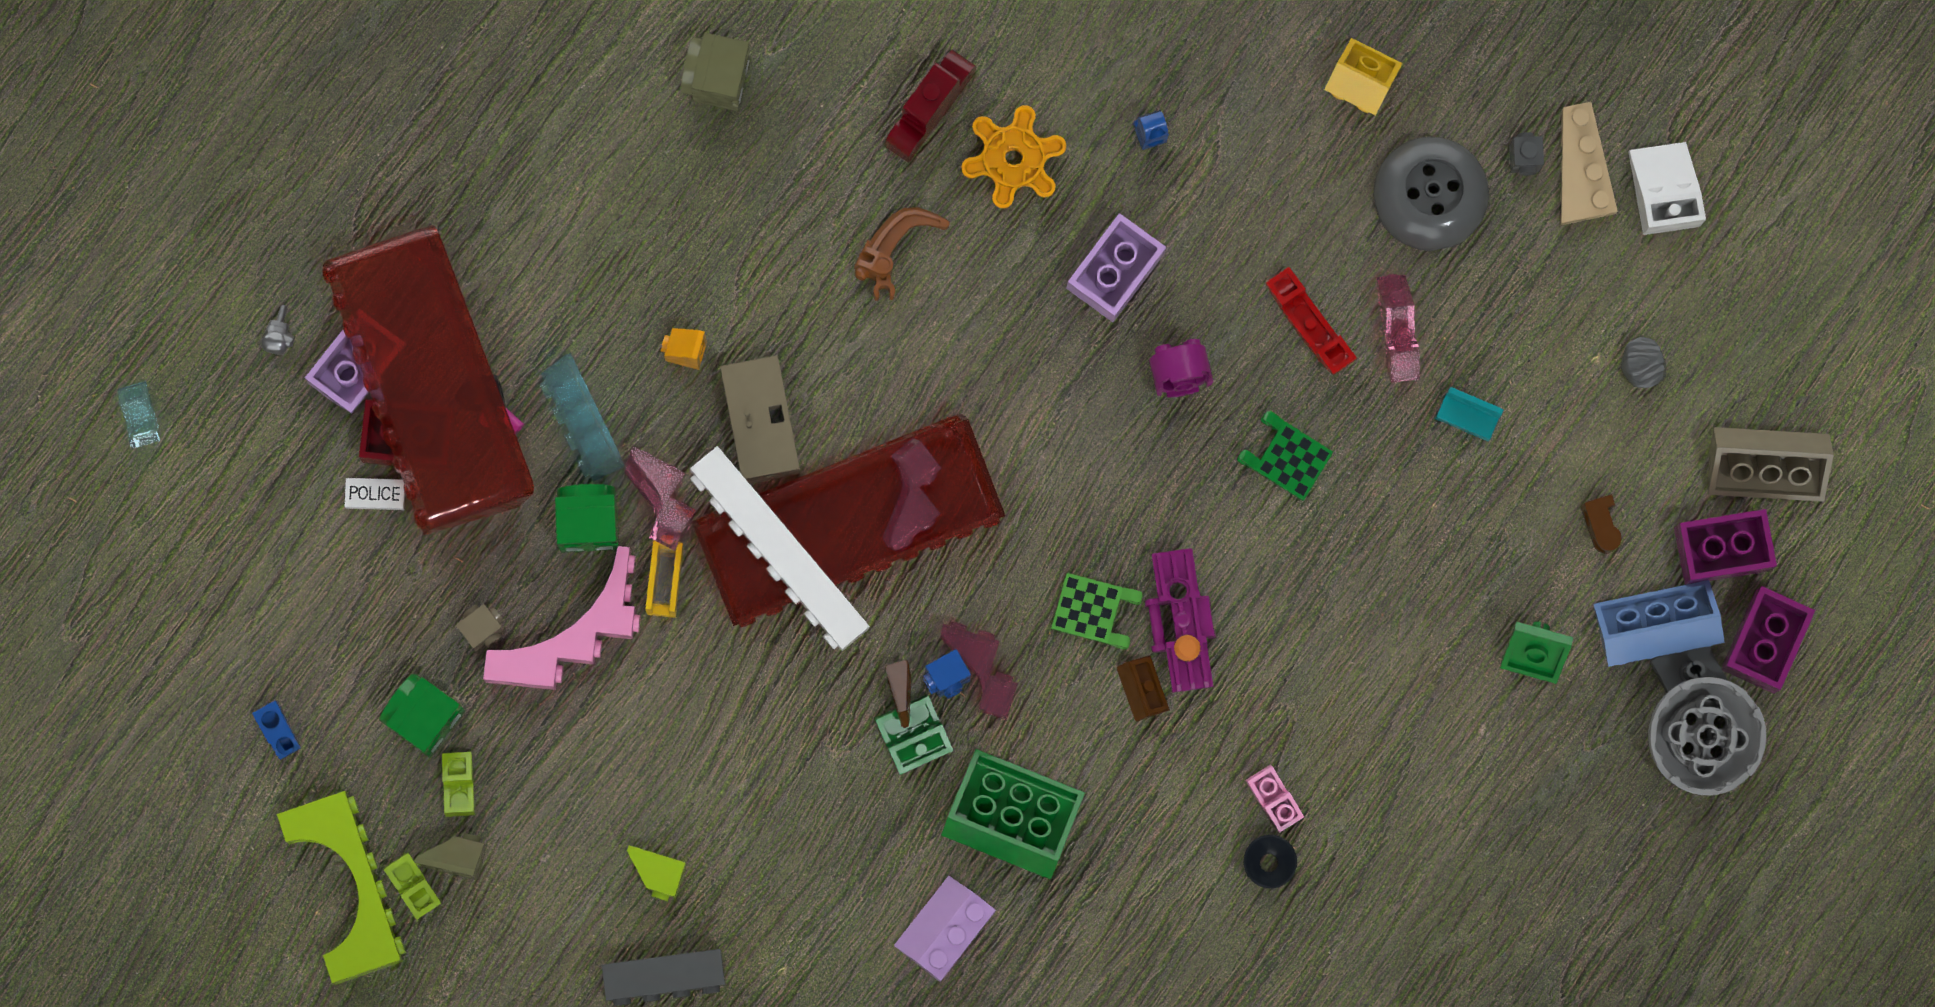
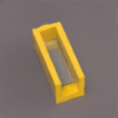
M661 537L660 540H653L645 608L647 615L676 618L684 551L683 543L678 542L677 538Z

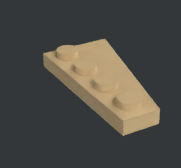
M1586 102L1563 107L1561 118L1562 177L1560 226L1614 215L1618 211L1592 103Z

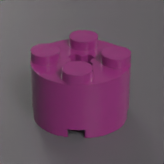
M1190 339L1183 342V345L1172 347L1170 344L1160 345L1154 349L1155 354L1149 359L1156 393L1160 397L1162 392H1166L1167 398L1199 392V385L1206 383L1207 388L1214 382L1206 347L1201 345L1200 339Z

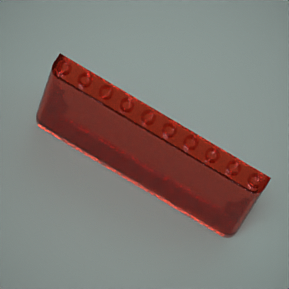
M433 225L422 227L326 260L322 269L324 280L327 284H330L332 289L333 304L336 310L341 313L344 333L348 338L350 337L353 345L354 360L358 365L360 364L362 369L364 387L371 393L374 401L373 410L375 416L381 420L384 428V440L392 449L394 467L402 476L405 496L408 500H411L414 508L415 523L421 528L423 535L519 508L533 495V480L437 228Z
M963 414L947 417L758 494L836 587L837 584L846 580L849 583L857 582L865 577L864 573L873 569L876 572L884 571L892 567L891 562L902 558L903 561H908L919 556L918 551L929 547L930 550L941 548L946 545L945 540L955 536L957 539L968 537L973 534L972 529L982 525L984 528L995 526L1000 523L999 518L1006 516L970 422ZM717 511L695 519L691 524L732 625L739 624L740 627H745L756 622L755 617L765 613L767 616H772L783 611L782 606L793 602L785 593V590L788 588L781 579L776 582L766 570L769 564L762 556L757 559L747 547L750 542L744 534L739 537L728 525L731 521L725 512L719 514Z

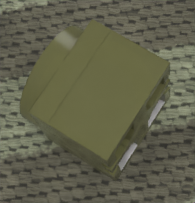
M704 33L703 38L692 37L683 70L681 93L692 95L693 101L697 103L739 111L751 59L749 42Z

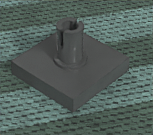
M1710 647L1663 655L1650 661L1666 693L1676 685L1694 678L1715 677L1727 680Z

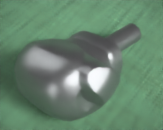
M285 305L280 306L277 320L269 321L261 339V347L266 352L282 355L286 352L287 347L293 346L294 336L288 332L290 326L287 323H283L288 308Z

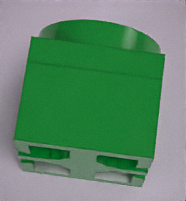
M580 484L558 488L557 497H555L557 546L560 552L617 550L619 546V526L615 487L605 484Z
M413 673L391 697L382 711L379 721L427 757L431 758L465 710L459 703L429 681Z

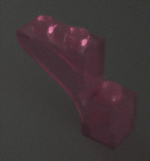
M1389 274L1385 277H1376L1385 336L1386 367L1390 381L1392 383L1420 380V350L1415 337V305L1406 276Z
M914 438L891 456L902 476V490L884 532L883 540L894 551L907 548L914 540L912 537L921 530L926 531L936 522L935 518L940 515L939 511L920 489V486H926L937 477L936 473L942 468L924 445Z
M634 446L630 452L625 473L655 513L656 520L649 538L675 551L688 532L696 513L695 509L689 507L684 502L674 499L680 490L685 473L678 470L675 466L669 465Z
M950 622V625L943 624L941 630L942 641L952 651L958 650L964 663L980 681L982 700L978 712L1007 720L1018 683L1012 682L1013 677L1007 674L996 672L995 676L990 675L1000 641L994 639V634L978 630V634L966 631L967 626L960 623Z

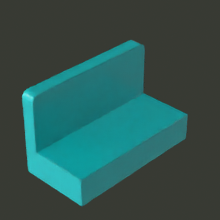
M1450 387L1445 394L1435 419L1489 442L1504 409Z

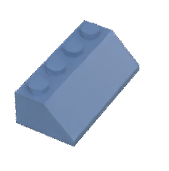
M1709 580L1594 604L1608 667L1725 643L1721 615Z

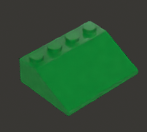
M975 749L941 836L1051 880L1085 792Z

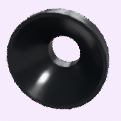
M1260 836L1252 841L1245 851L1243 858L1244 870L1247 877L1257 886L1266 889L1279 888L1289 882L1295 874L1297 868L1296 852L1293 846L1280 836ZM1267 854L1273 855L1277 859V868L1272 872L1264 871L1260 866L1262 856Z

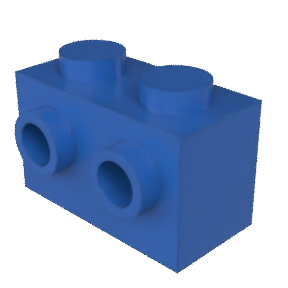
M955 649L926 665L923 681L931 695L936 692L939 698L946 696L947 699H950L963 691V685L970 682L971 674L958 650Z

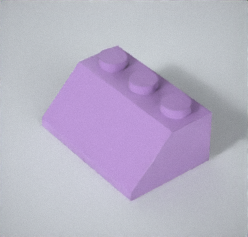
M359 309L310 370L305 379L309 385L333 403L352 414L406 344Z
M948 876L894 946L941 982L996 910L974 892Z

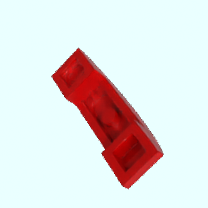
M1287 267L1265 282L1271 295L1296 332L1332 375H1335L1357 360V357L1341 335L1338 336L1306 294V288L1290 267Z

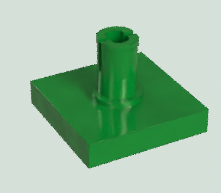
M1539 621L1534 622L1532 625L1516 622L1503 654L1500 668L1557 684L1572 647L1573 637L1550 631V627L1546 623H1544L1542 629L1541 622Z

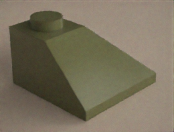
M464 833L463 838L454 837L417 856L415 863L422 868L479 880L487 845L480 842L481 837Z

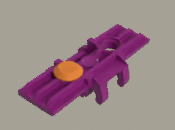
M1189 548L1153 553L1151 556L1158 598L1144 601L1145 607L1149 609L1154 646L1151 647L1152 653L1166 652L1172 693L1214 687L1207 638L1215 639L1216 633L1215 628H1213L1210 597L1200 596L1193 550ZM1180 583L1186 588V596L1184 598L1175 599L1170 595V587L1173 584ZM1161 605H1169L1170 612H1172L1175 641L1165 643L1160 610Z

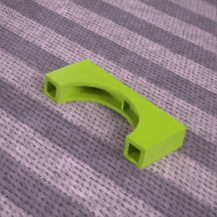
M346 791L277 814L286 843L290 845L299 842H312L331 848L346 862L356 881L359 905L354 926L347 938L337 948L323 955L331 982L335 985L403 962L401 954L406 953L401 936L395 937L392 926L397 925L391 908L386 909L383 898L387 897L383 881H377L374 870L378 869L373 852L368 853L364 843L369 841L364 824L358 825L355 814L360 813L355 797H349Z

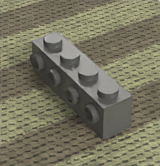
M721 949L602 965L606 1001H613V1006L631 1004V999L643 997V1002L661 1000L660 995L672 993L673 998L691 996L690 991L702 989V994L718 993L721 986H726Z

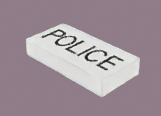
M346 478L345 508L404 510L406 481L402 479Z

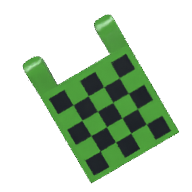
M1067 573L1051 629L1127 650L1130 645V638L1126 635L1111 633L1120 600L1140 605L1143 598L1142 592Z

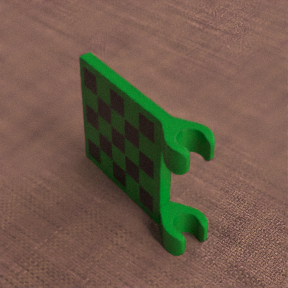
M1267 411L1262 416L1261 422L1276 430V435L1261 459L1248 450H1243L1238 455L1237 461L1301 501H1304L1333 454V451L1285 422L1274 412Z

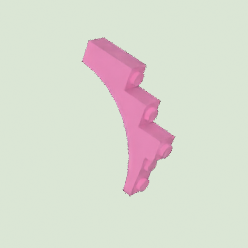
M618 546L614 566L604 590L591 609L574 625L554 638L534 646L514 650H487L483 680L486 683L556 690L557 683H562L564 666L559 665V661L594 665L595 657L600 658L602 650V640H597L598 636L633 639V633L639 632L641 615L636 614L634 606H625V602H631L632 585L627 584L628 574L634 573L636 556L631 555L630 547Z

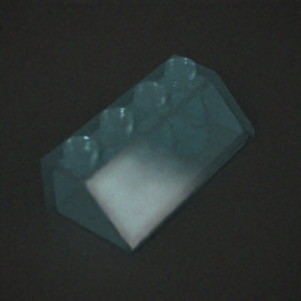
M571 353L565 355L541 373L544 381L539 383L546 399L552 397L556 404V408L552 409L558 424L565 423L569 431L564 436L571 450L577 449L582 458L577 463L584 477L590 475L594 482L625 466Z

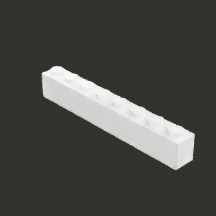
M718 446L690 468L693 474L690 480L700 492L706 489L712 496L709 500L710 504L719 514L725 512L731 519L728 525L738 537L744 534L750 542L747 547L757 559L761 556L769 564L766 570L776 582L781 579L788 588L785 590V593L795 604L799 601L807 609L803 614L814 627L819 624L824 629L826 634L823 635V638L832 649L839 647L841 651L845 650L869 629L870 626Z

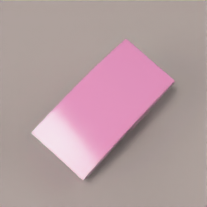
M1272 765L1265 767L1245 780L1279 833L1304 818L1292 795L1286 790Z

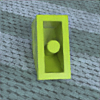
M629 845L627 852L647 890L652 891L651 897L667 902L669 897L676 899L687 864Z

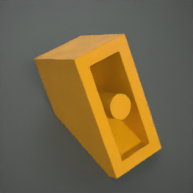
M672 328L670 336L665 335L661 347V352L665 353V361L699 370L707 345L705 331Z

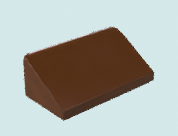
M1150 655L1127 661L1117 667L1136 722L1170 711Z

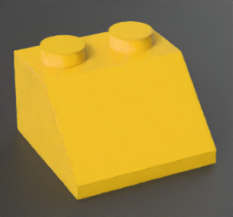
M1351 38L1324 90L1330 92L1333 97L1345 100L1357 106L1359 110L1376 116L1403 63Z

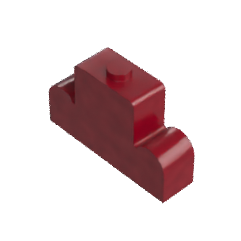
M953 49L945 56L940 65L936 62L903 106L902 117L888 134L885 147L909 163L976 73V66Z

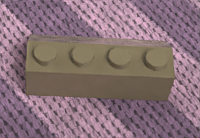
M1713 427L1709 449L1708 495L1824 502L1834 457L1830 434Z

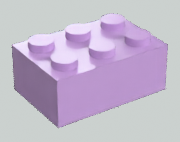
M1119 213L1069 279L1066 289L1111 322H1114L1163 257L1166 246Z

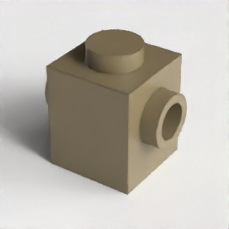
M485 604L480 607L478 605L472 606L463 614L464 619L456 625L476 652L485 645L489 648L502 638L500 633L504 631L500 625L504 621L494 607L488 610Z

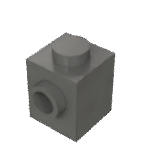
M1524 132L1517 134V137H1513L1509 144L1510 173L1530 176L1540 172L1544 165L1543 136H1535L1534 133Z

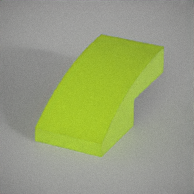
M472 752L442 753L445 817L475 815Z
M406 852L383 868L416 920L441 904V901L409 852Z

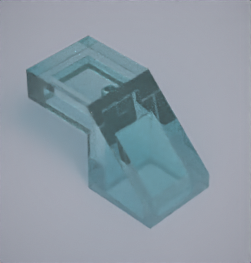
M146 381L119 388V405L127 424L128 440L131 448L160 441L158 422Z

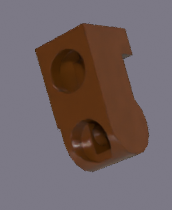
M1612 494L1585 502L1580 506L1595 549L1603 554L1613 552L1618 548L1622 540L1621 533L1614 527L1609 512L1615 506Z

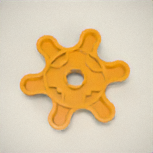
M1022 105L1016 109L1013 122L1007 127L996 126L990 118L985 116L978 117L973 122V132L983 141L984 149L980 155L969 157L963 161L961 166L962 173L970 179L983 175L992 178L995 183L992 200L998 208L1005 209L1012 205L1015 191L1020 187H1030L1037 195L1044 198L1050 197L1055 192V182L1045 173L1044 164L1049 158L1060 156L1065 152L1066 141L1058 135H1052L1048 138L1038 137L1033 132L1036 114L1033 108L1028 105ZM1010 151L1019 152L1022 156L1021 163L1016 165L1008 164L1005 158L1006 154Z

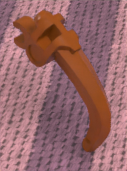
M919 207L903 208L895 212L878 229L870 241L867 240L854 265L855 277L862 281L867 278L875 281L876 285L873 290L875 301H879V290L881 289L888 290L889 300H893L895 288L891 283L893 261L890 256L897 243L909 229L916 226H931L947 230L950 225L949 220Z

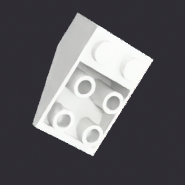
M1686 142L1629 150L1643 235L1700 227L1706 220L1701 190Z

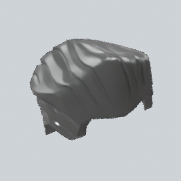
M1640 337L1626 345L1622 357L1621 370L1630 384L1637 388H1649L1662 382L1667 374L1666 362L1657 342L1650 338Z

